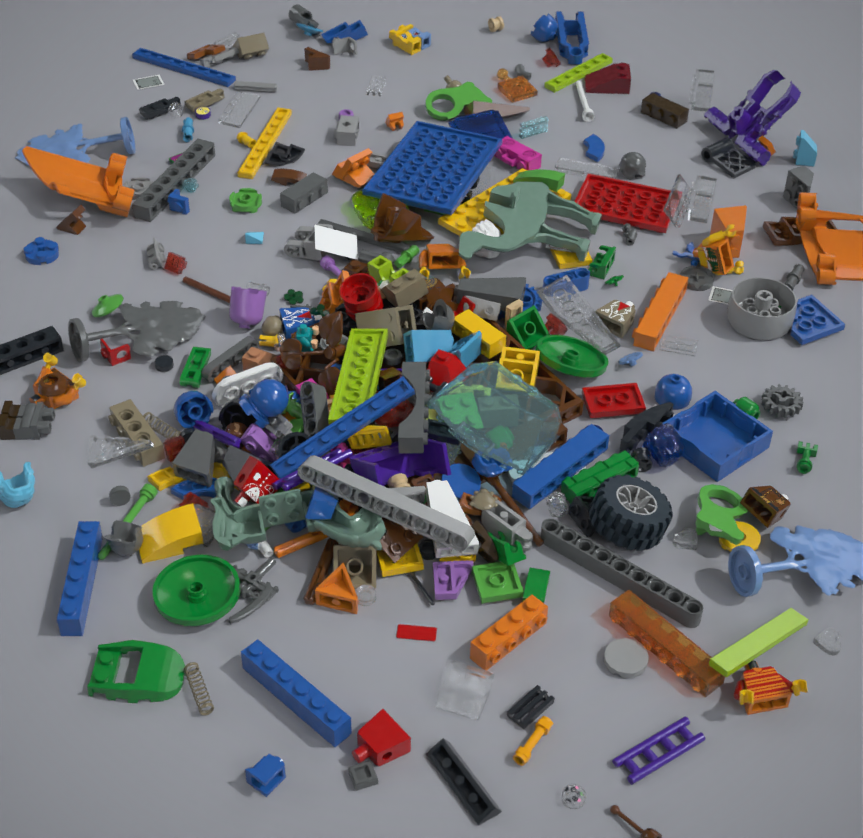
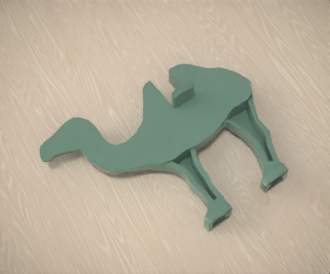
M516 182L497 186L491 190L489 202L485 201L483 215L487 220L501 228L504 234L499 237H493L475 231L463 232L460 235L458 254L462 259L469 260L474 253L482 248L495 252H509L527 243H544L575 252L578 260L584 262L591 240L571 236L548 227L544 224L546 215H556L575 220L585 225L590 234L595 235L602 214L590 212L574 201L561 198L551 192L549 187L543 182Z

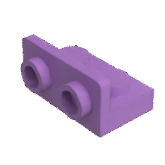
M255 423L251 424L240 438L242 444L252 454L273 463L277 460L278 446Z

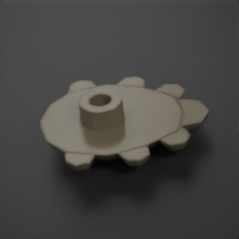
M485 488L481 489L480 492L474 491L475 496H470L472 502L469 505L477 509L488 510L498 506L495 502L498 500V497H493L494 492H488Z

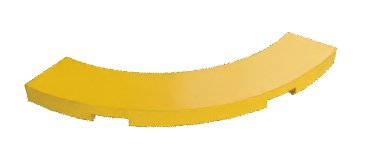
M214 462L213 478H231L222 463ZM171 466L147 476L148 481L159 491L186 480L175 476Z

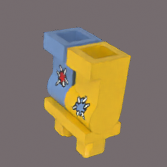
M412 24L407 26L401 25L397 31H389V38L393 40V46H397L410 55H414L431 46V33H422L418 28H413Z

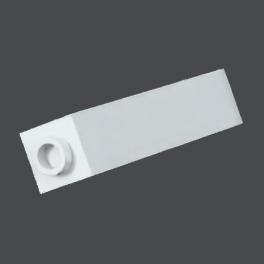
M433 480L427 482L426 498L428 507L470 526L448 481ZM476 535L464 551L454 550L433 540L436 558L475 555L478 553L479 542Z

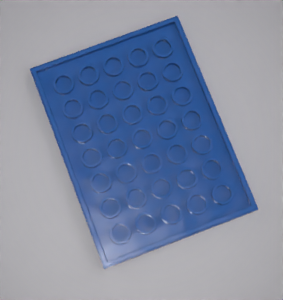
M416 121L366 184L362 193L363 195L381 198V195L385 193L403 202L405 205L452 215L502 145V139Z

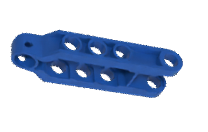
M556 11L555 20L558 23L557 39L560 56L566 58L570 65L582 64V59L588 56L589 47L584 12L578 11L576 13V20H564L562 11ZM567 35H578L579 47L571 48V44L567 42Z

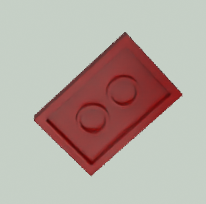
M637 383L582 388V396L590 418L640 414L646 410Z

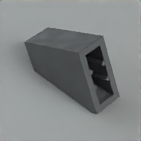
M195 429L172 462L175 476L211 487L216 450L212 434Z

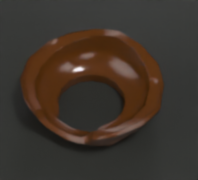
M50 373L40 380L38 393L47 397L61 395L67 390L69 382L62 374ZM58 378V381L54 384L47 385L44 383L45 379Z

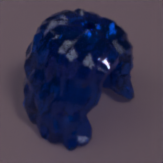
M668 423L656 427L651 433H648L645 438L646 441L642 445L651 452L652 458L662 467H668L676 463L685 451L682 437L673 425Z

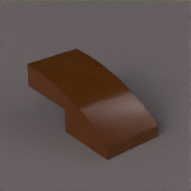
M274 169L271 181L286 186L287 182L295 184L307 176V173L293 169Z

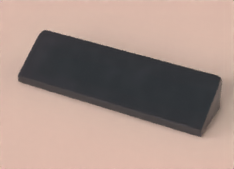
M442 738L426 753L478 825L502 812L449 741Z

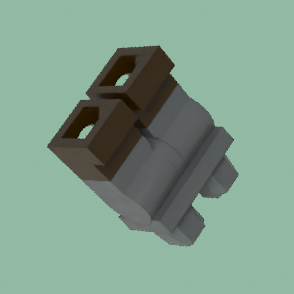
M4 401L0 414V439L19 440L34 438V440H40L41 434H51V421H54L56 416L54 408H44L43 402L13 405V401Z

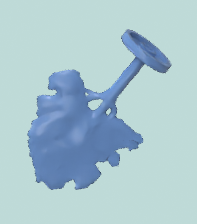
M128 117L120 118L121 133L93 139L82 138L83 125L77 124L70 127L71 129L66 132L57 129L54 131L55 135L51 138H48L47 135H39L27 141L31 143L28 147L88 163L91 159L85 154L87 148L96 144L123 140L127 153H136L134 134ZM85 145L83 148L79 150L76 149V147ZM22 147L17 151L18 156L15 158L29 165L22 152V149L25 147Z
M797 525L795 533L792 534L789 528L775 527L770 534V539L780 547H784L788 554V558L780 562L761 564L756 552L751 547L745 545L733 548L729 554L728 571L731 583L735 590L744 597L758 594L762 587L763 573L786 569L808 572L810 578L828 596L837 594L839 590L836 588L840 582L845 587L855 588V584L850 581L852 575L857 576L863 581V543L853 539L852 536H847L844 533L831 529H818L815 531L814 529ZM796 554H800L804 559L796 561L794 557Z

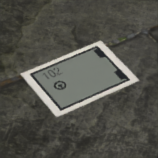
M160 75L133 79L137 90L165 85Z
M713 286L708 300L728 305L733 290Z

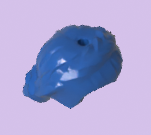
M485 445L475 452L472 459L476 472L485 477H495L504 471L508 472L513 469L512 460L506 449L503 448L491 449L489 445Z

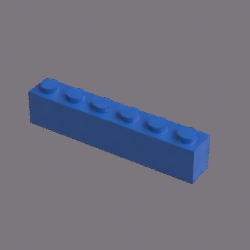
M590 424L585 429L583 428L575 437L568 439L563 446L556 448L551 455L543 458L538 465L530 468L522 477L517 478L512 484V498L530 510L560 487L566 477L574 476L608 449L610 435L593 424Z
M100 521L78 522L57 616L61 636H83L99 560L98 553L101 550L103 541Z
M259 639L241 651L243 669L334 748L352 734L351 717Z

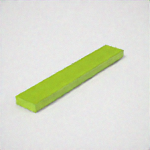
M601 53L544 83V87L555 93L584 78L585 75L611 64L613 58Z
M789 608L712 657L709 665L723 676L728 677L805 627L809 619L793 608Z

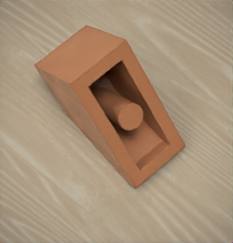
M251 347L242 356L243 371L265 363H271L270 359L278 355Z

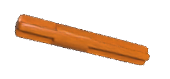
M321 531L309 532L274 546L273 551L276 557L280 558L326 539L328 536L324 535Z

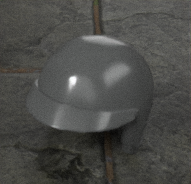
M629 152L622 157L619 168L628 180L633 179L636 174L645 176L646 160L640 153Z
M438 299L435 302L432 314L429 312L422 314L423 324L427 330H450L455 322L453 310L442 299Z
M114 521L111 527V534L104 536L112 551L118 555H132L143 544L142 527L125 521Z

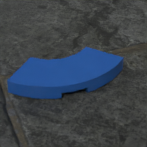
M595 134L584 139L583 144L588 147L586 157L599 162L604 156V142Z
M213 478L211 487L185 480L172 487L171 494L185 502L200 496L216 498L214 484L218 478Z

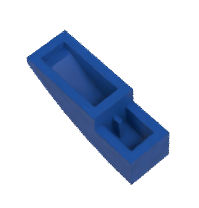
M358 20L351 25L344 22L321 35L326 43H332V40L334 38L337 39V37L340 39L351 37L357 40L368 34L363 23Z

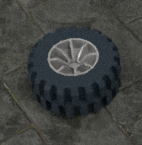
M615 475L605 479L600 484L589 508L590 520L593 527L597 528L596 530L600 536L603 535L605 540L615 543L617 547L621 548L622 546L626 550L631 551L633 549H636V551L648 550L658 545L671 522L673 512L670 501H667V496L664 493L662 494L658 487L652 486L647 480L645 482L639 477H631L630 475Z

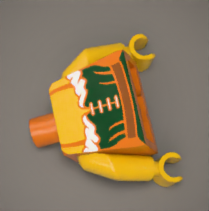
M733 224L728 225L726 231L722 232L721 230L709 235L693 250V256L700 259L701 266L709 269L715 275L732 274L734 271L736 274L744 272L743 261H737L734 266L728 238H725V236L734 237L736 235V231H729L734 228L735 225Z

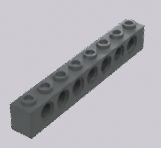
M198 138L132 203L134 218L152 222L169 204V194L175 189H179L181 192L215 157L214 142Z

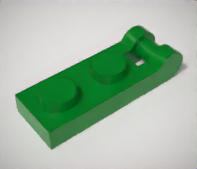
M192 348L180 377V386L192 385L193 388L200 387L202 370L208 364L211 348Z

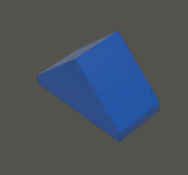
M315 486L305 518L331 519L338 500L327 491Z

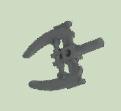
M270 557L256 572L251 570L248 574L244 568L238 569L237 565H233L239 580L242 581L240 584V594L243 598L252 597L253 601L241 611L229 617L231 624L249 616L279 592L277 586L272 587L270 582H262V577L276 564L274 558Z

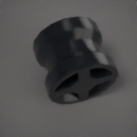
M640 447L632 451L631 458L633 457L639 462L638 472H646L652 468L653 462L650 451L647 448Z

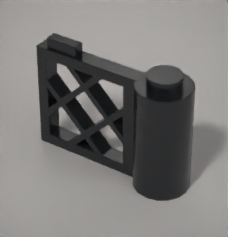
M724 138L703 148L701 151L704 161L713 162L733 179L756 167V162L738 151L730 138ZM730 161H731V162H738V165H737V164H731ZM730 168L738 169V171L734 172Z

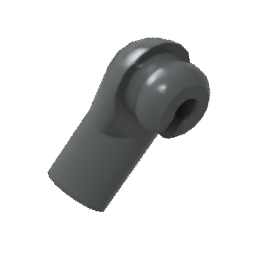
M522 64L516 65V75L530 80L532 74L526 72Z
M625 224L622 226V230L627 237L626 243L633 245L637 237V231L630 224Z

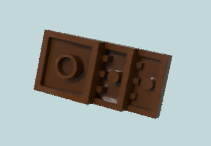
M781 216L779 222L764 221L762 227L775 246L803 244L800 231L796 225V217ZM832 220L826 222L828 229H837Z

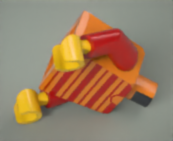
M753 660L744 666L746 671L742 672L741 680L736 683L734 698L739 701L740 705L745 706L747 715L787 708L792 693L795 696H799L800 692H808L807 682L803 679L793 682L789 681L777 673L774 667L759 668L757 662Z

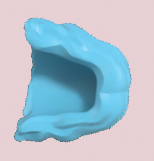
M25 462L23 472L11 479L4 480L3 474L0 471V500L6 506L18 508L28 504L32 499L35 477L33 475L34 471L31 468V462Z

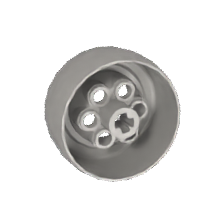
M755 277L742 280L734 286L729 298L727 309L729 324L734 330L749 338L757 340L780 338L786 335L792 327L797 310L796 296L787 285L774 279Z

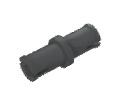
M795 264L793 270L787 275L785 285L792 291L801 280V275L805 270L803 265Z

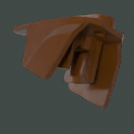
M385 193L381 195L374 217V226L370 232L374 234L375 241L400 243L403 240L434 239L435 236L421 227V216L406 209V205L403 202Z

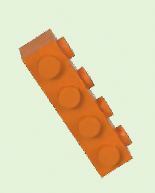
M534 595L529 596L471 641L470 659L484 671H487L547 623L548 606Z

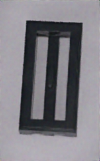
M536 685L507 711V717L525 729L554 703L555 697L552 695L549 697L547 691H541V687ZM544 700V702L539 707H537L530 715H528L523 721L521 720V718H523L527 713L532 711L540 701Z

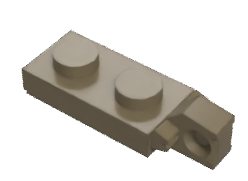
M219 88L212 92L209 90L185 100V107L195 112L199 107L210 106L225 98L224 90Z

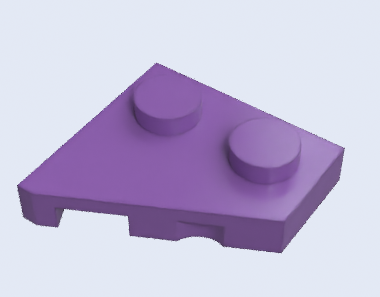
M473 561L433 562L435 600L457 599L472 572Z

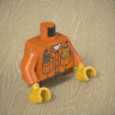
M45 353L43 360L46 362V365L42 367L36 382L33 384L35 395L30 397L29 401L36 404L37 402H43L48 408L54 409L63 405H69L72 401L79 398L78 388L84 387L86 380L79 373L74 374L71 380L56 368L50 369L51 366L57 364L58 360L54 355ZM50 373L62 374L69 382L68 388L63 394L50 397L42 396L38 393V384L44 376ZM58 378L45 379L44 383L47 385L54 384L58 381Z

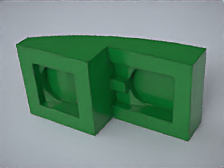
M529 568L523 601L529 596L534 595L543 603L545 602L551 571Z

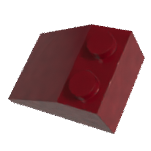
M623 62L615 63L585 75L586 93L630 94L631 72L629 64Z

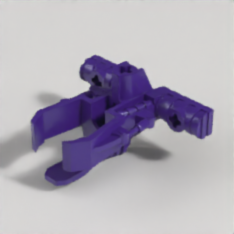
M774 69L765 73L753 89L748 90V95L738 106L734 107L728 116L715 106L709 108L704 113V117L708 118V121L724 133L725 136L728 135V138L732 139L737 135L738 137L734 143L736 145L739 144V147L756 162H760L759 165L761 166L767 164L771 153L756 139L762 135H767V131L771 129L770 127L797 103L801 94L797 86L791 81L786 93L768 109L761 107L760 103L773 85L785 79L778 70Z

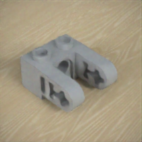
M317 224L322 227L333 229L332 225ZM300 226L295 232L296 240H289L284 246V252L290 257L320 261L328 254V252L315 249V227Z

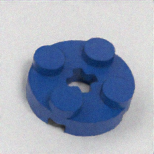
M43 237L35 238L33 242L23 249L27 262L33 265H41L40 262L49 264L59 257L58 244L51 240H45Z

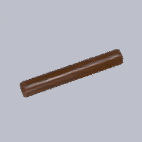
M329 538L303 597L304 603L307 605L315 604L316 587L325 580L333 560L334 544H339L334 539Z

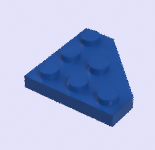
M813 295L798 299L791 336L801 345L844 330L845 323Z

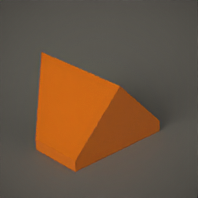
M343 562L316 587V605L357 614L358 597Z

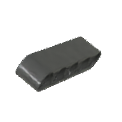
M306 381L300 388L304 433L312 437L329 426V413L325 387Z

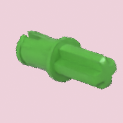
M412 245L407 250L402 251L401 256L394 261V265L397 268H401L406 263L412 262L413 258L419 254V248L416 245Z

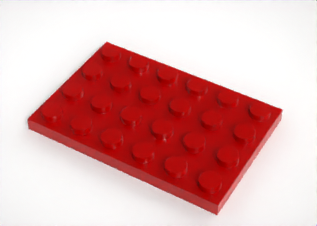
M588 173L574 202L590 212L602 214L601 220L624 225L630 224V226L666 233L680 200L681 192Z

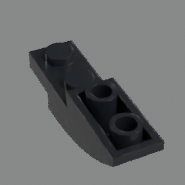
M668 402L651 407L636 415L625 424L619 453L623 451L630 453L636 449L638 443L644 440L646 436L653 438L657 432L660 433L662 423L674 415V412H672L673 403Z

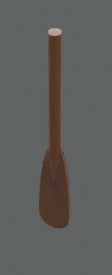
M466 440L462 442L460 451L473 466V456L481 447L476 441ZM498 475L495 477L482 476L495 488L506 505L526 520V529L532 533V540L537 547L542 546L544 541L502 486Z

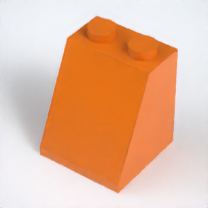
M746 205L714 209L710 235L721 230L722 232L726 231L727 226L730 224L735 225L729 231H736V235L734 237L725 236L729 241L732 258H739L746 220Z

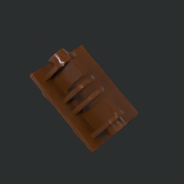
M382 517L386 532L381 538L380 543L382 550L395 563L419 542L423 536Z

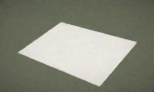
M314 224L315 249L358 260L356 235Z

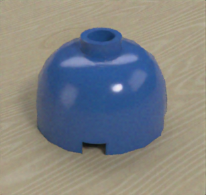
M549 13L547 14L548 16L543 15L534 24V32L531 30V36L539 42H548L554 40L557 36L558 23Z
M667 374L657 382L654 398L659 405L668 402L673 403L672 410L683 409L689 405L692 399V386L689 380L682 375Z
M188 391L177 398L173 411L176 420L182 427L193 428L196 420L209 423L214 409L212 402L206 395L198 391Z

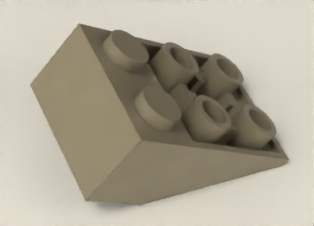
M413 305L355 313L357 329H388L386 347L404 344L403 334L410 330H416Z

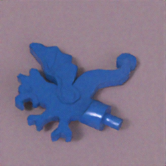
M693 242L687 244L686 251L688 252L681 254L677 251L672 252L677 257L692 259L691 266H697L700 262L699 258L693 256L695 248Z

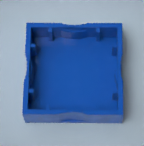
M713 391L697 401L691 408L681 411L663 422L660 440L713 480L719 482L770 447L773 430L753 416L740 410L733 402L717 391Z

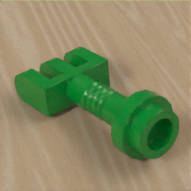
M799 441L796 453L802 454V459L798 460L796 468L800 473L807 474L813 467L810 456L816 457L818 445L814 444L813 448H810L811 443H806V447H804L803 442Z

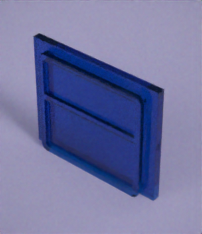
M498 110L483 111L448 121L450 128L501 139L506 136L512 138Z

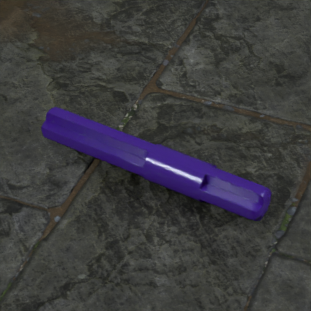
M196 420L193 426L194 429L209 432L213 435L214 439L228 446L232 445L239 448L242 442L240 438L203 421Z

